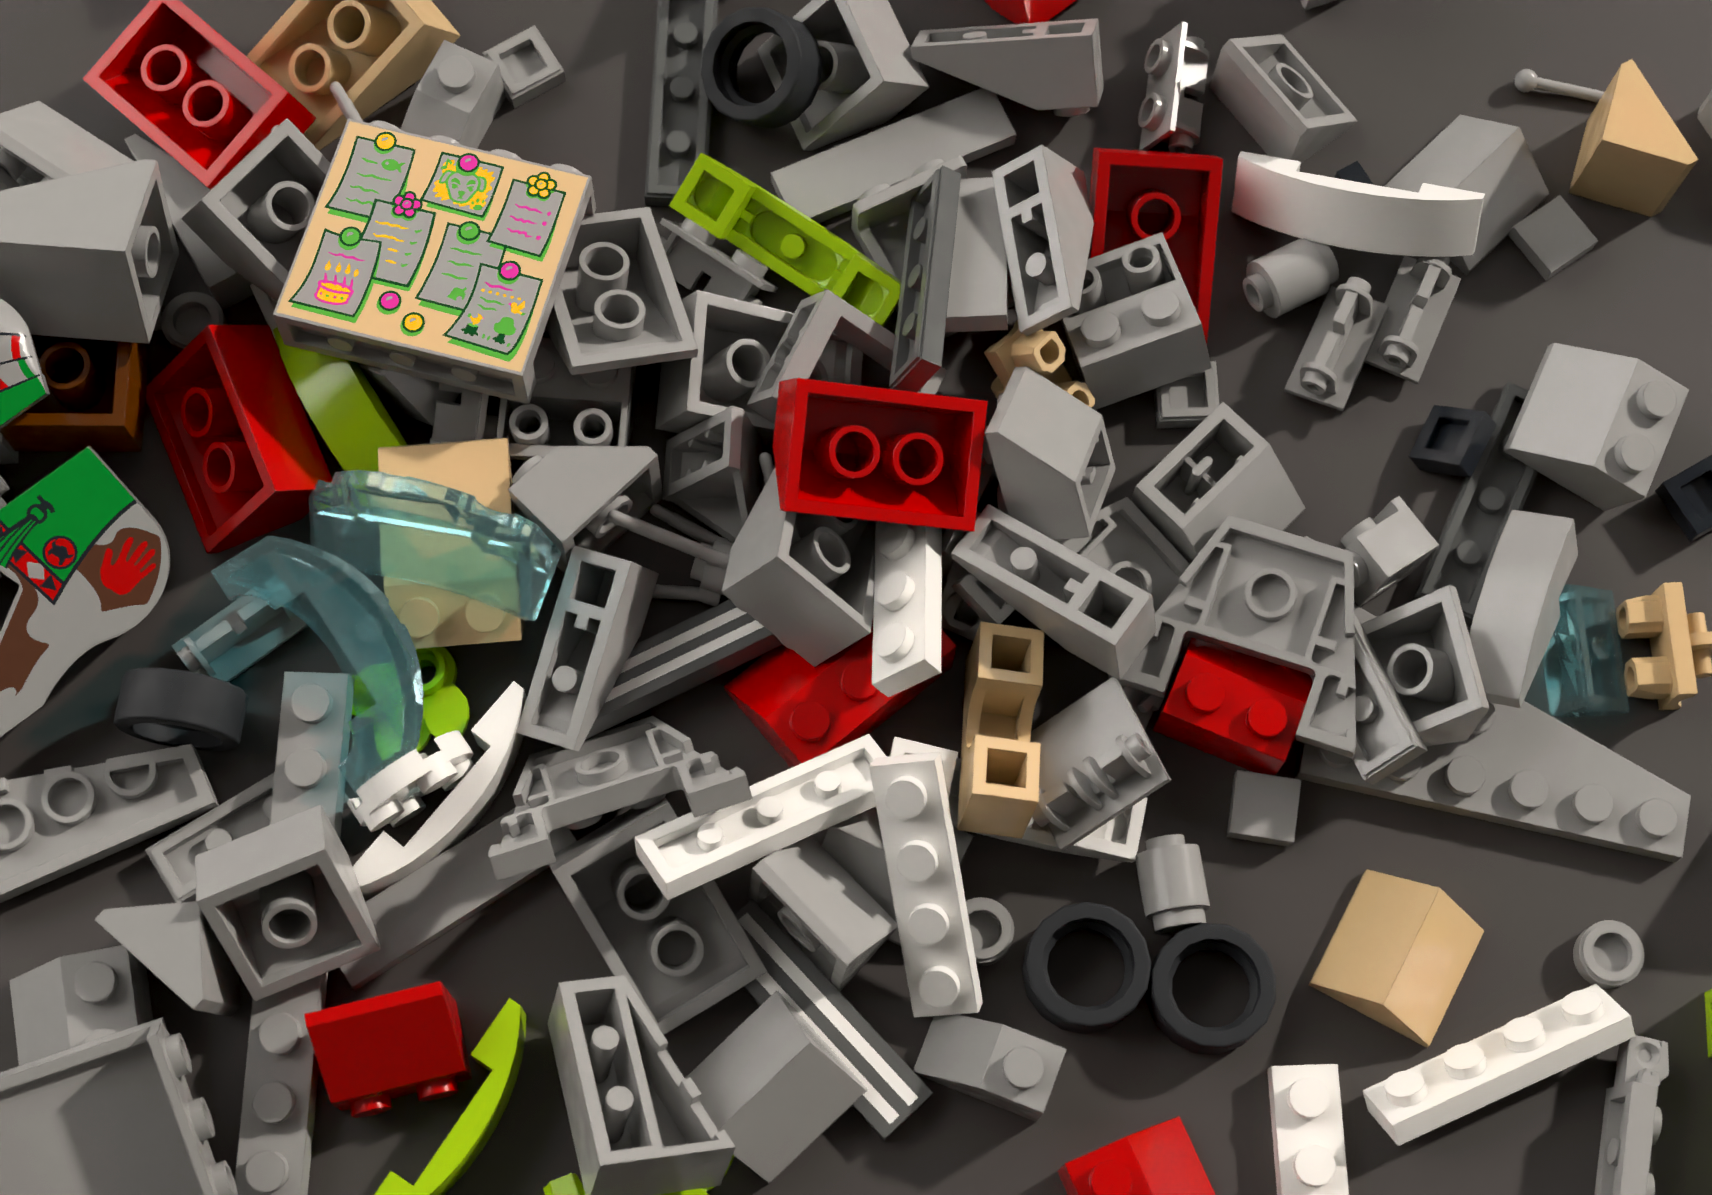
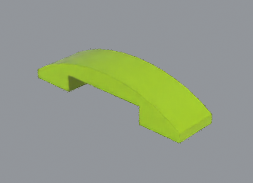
M700 153L669 205L718 239L728 240L811 296L828 289L883 327L899 303L900 280L802 212L704 153Z
M278 327L274 328L273 332L281 358L306 411L341 467L381 517L378 448L404 446L407 443L357 362L284 345Z
M509 998L470 1054L479 1065L491 1073L414 1186L390 1171L374 1195H444L469 1169L496 1129L517 1080L526 1038L527 1015L521 1005Z

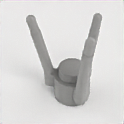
M653 504L650 507V513L653 516L701 543L616 510H611L608 513L607 518L610 522L695 557L690 578L701 581L700 587L656 584L652 598L693 600L712 606L719 604L721 595H724L722 588L733 545L730 541L659 504Z

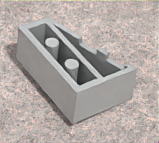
M620 975L559 982L548 1020V1028L585 1195H658L720 1186L736 1147L725 1130L718 1131L699 1101L702 1094L692 1078L685 1079L666 1050L668 1041L626 976Z

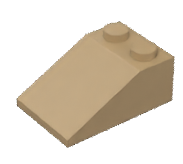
M296 0L246 57L287 90L317 118L303 135L320 151L342 135L347 122L330 91V84L337 81L342 85L363 120L420 80L444 40L454 43L461 35L431 0Z
M508 438L379 447L378 466L383 580L390 651L521 640L525 630V616L515 510L508 490L512 486Z

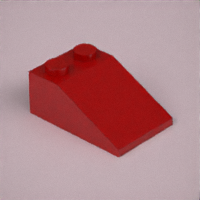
M1093 148L1089 200L1094 227L1088 259L1163 232L1202 323L1207 345L1223 159L1215 155Z

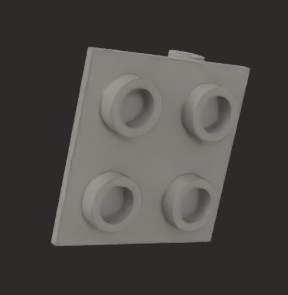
M1111 677L1031 731L1030 742L1041 743L1039 802L1032 817L1040 827L1048 825L1062 852L1171 781L1118 679Z

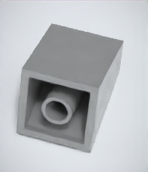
M143 159L1 190L0 299L11 305L22 316L30 329L31 335L149 344L179 255L157 160Z

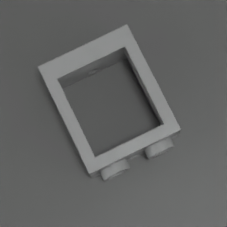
M828 289L800 301L746 406L775 424L779 382L794 378L809 379L832 332L891 371L895 335ZM941 366L918 393L942 395L938 389L948 370Z

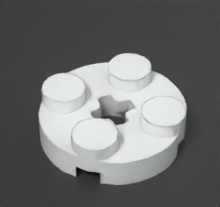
M451 731L435 738L434 741L440 751L428 757L426 753L419 754L417 749H414L378 772L357 789L356 793L359 797L348 799L347 804L360 825L367 826L370 832H374L388 823L393 828L397 827L425 809L426 805L421 799L422 796L431 793L441 786L444 791L456 787L474 766L471 760L474 753L460 731Z

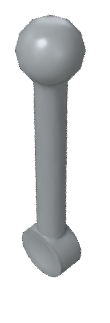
M1530 69L1519 71L1514 78L1515 87L1521 92H1530L1538 89L1593 102H1599L1604 94V91L1540 78Z

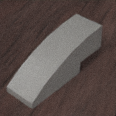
M1513 509L1510 513L1486 574L1469 632L1484 691L1489 703L1521 708L1560 620L1559 597L1578 556L1573 518Z

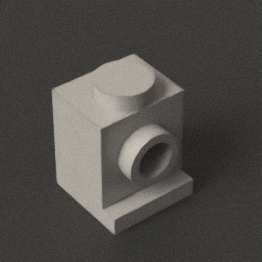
M1400 496L1391 500L1373 520L1371 517L1366 518L1348 531L1340 540L1345 546V550L1354 552V601L1360 607L1410 575L1439 546Z

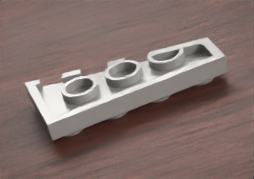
M188 744L109 758L105 763L73 768L71 765L44 770V774L7 780L5 777L0 778V903L198 818L219 806L194 746Z

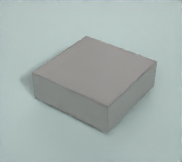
M535 25L483 52V57L499 63L505 95L514 109L566 82L565 71Z
M1561 195L1514 225L1508 234L1545 281L1591 251L1598 242L1597 238Z
M1210 361L1212 367L1210 369L1153 389L1156 429L1196 428L1220 405L1216 361Z
M1237 770L1233 779L1226 837L1291 847L1295 840L1301 780Z

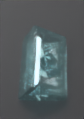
M1566 584L1559 597L1561 617L1542 658L1549 712L1551 716L1556 717L1622 715L1629 713L1613 592L1611 590Z

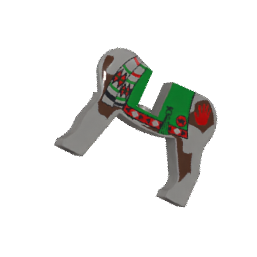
M0 299L1 430L50 395L45 375L41 371L30 329L22 316L2 299ZM91 446L83 449L8 504H6L1 495L10 488L0 475V572L19 584L17 594L0 631V737L45 704L56 683L80 656L97 644L118 637L140 623L155 607L167 583L170 571V550L164 531L150 512Z

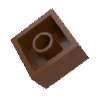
M31 335L50 395L0 430V433L15 451L81 452L86 447L91 446L95 452H142L150 343Z

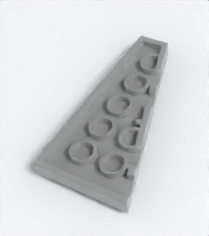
M1354 604V613L1360 624L1376 617ZM1523 701L1521 708L1488 702V712L1466 741L1426 747L1428 751L1375 785L1363 780L1352 758L1303 742L1301 743L1296 779L1675 863L1683 857L1691 795L1526 701Z

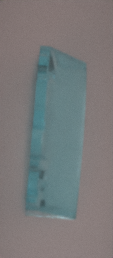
M353 470L335 472L331 483L318 480L309 496L312 579L327 581L331 577L349 574H368L399 578L441 588L475 599L521 619L531 621L537 619L560 559L561 551L536 523L516 513L507 514L491 510L480 504L475 496L447 486L413 477L391 475L378 471Z
M269 535L210 571L230 601L243 596H252L263 599L275 611L282 606L288 608L321 638L334 656L341 671L355 678L353 704L356 717L348 721L353 742L349 755L338 765V768L356 795H358L356 790L370 778L402 756L417 749L423 718L424 693L417 652L405 624L400 623L389 606L388 598L368 577L353 565L320 548L292 539Z

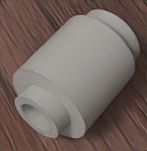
M1299 238L1249 262L1246 269L1247 277L1243 280V290L1248 302L1256 311H1263L1268 316L1277 318L1326 294L1330 285L1339 278L1338 264L1328 245Z
M1182 834L1163 835L1145 841L1146 851L1137 854L1135 863L1145 918L1153 921L1155 934H1175L1195 925L1207 923L1205 911L1210 908L1199 845L1185 844L1184 835Z

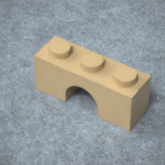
M980 622L966 659L957 830L1022 839L1039 802L1041 743L1030 741L1034 709L1043 686L1044 632L1042 630Z

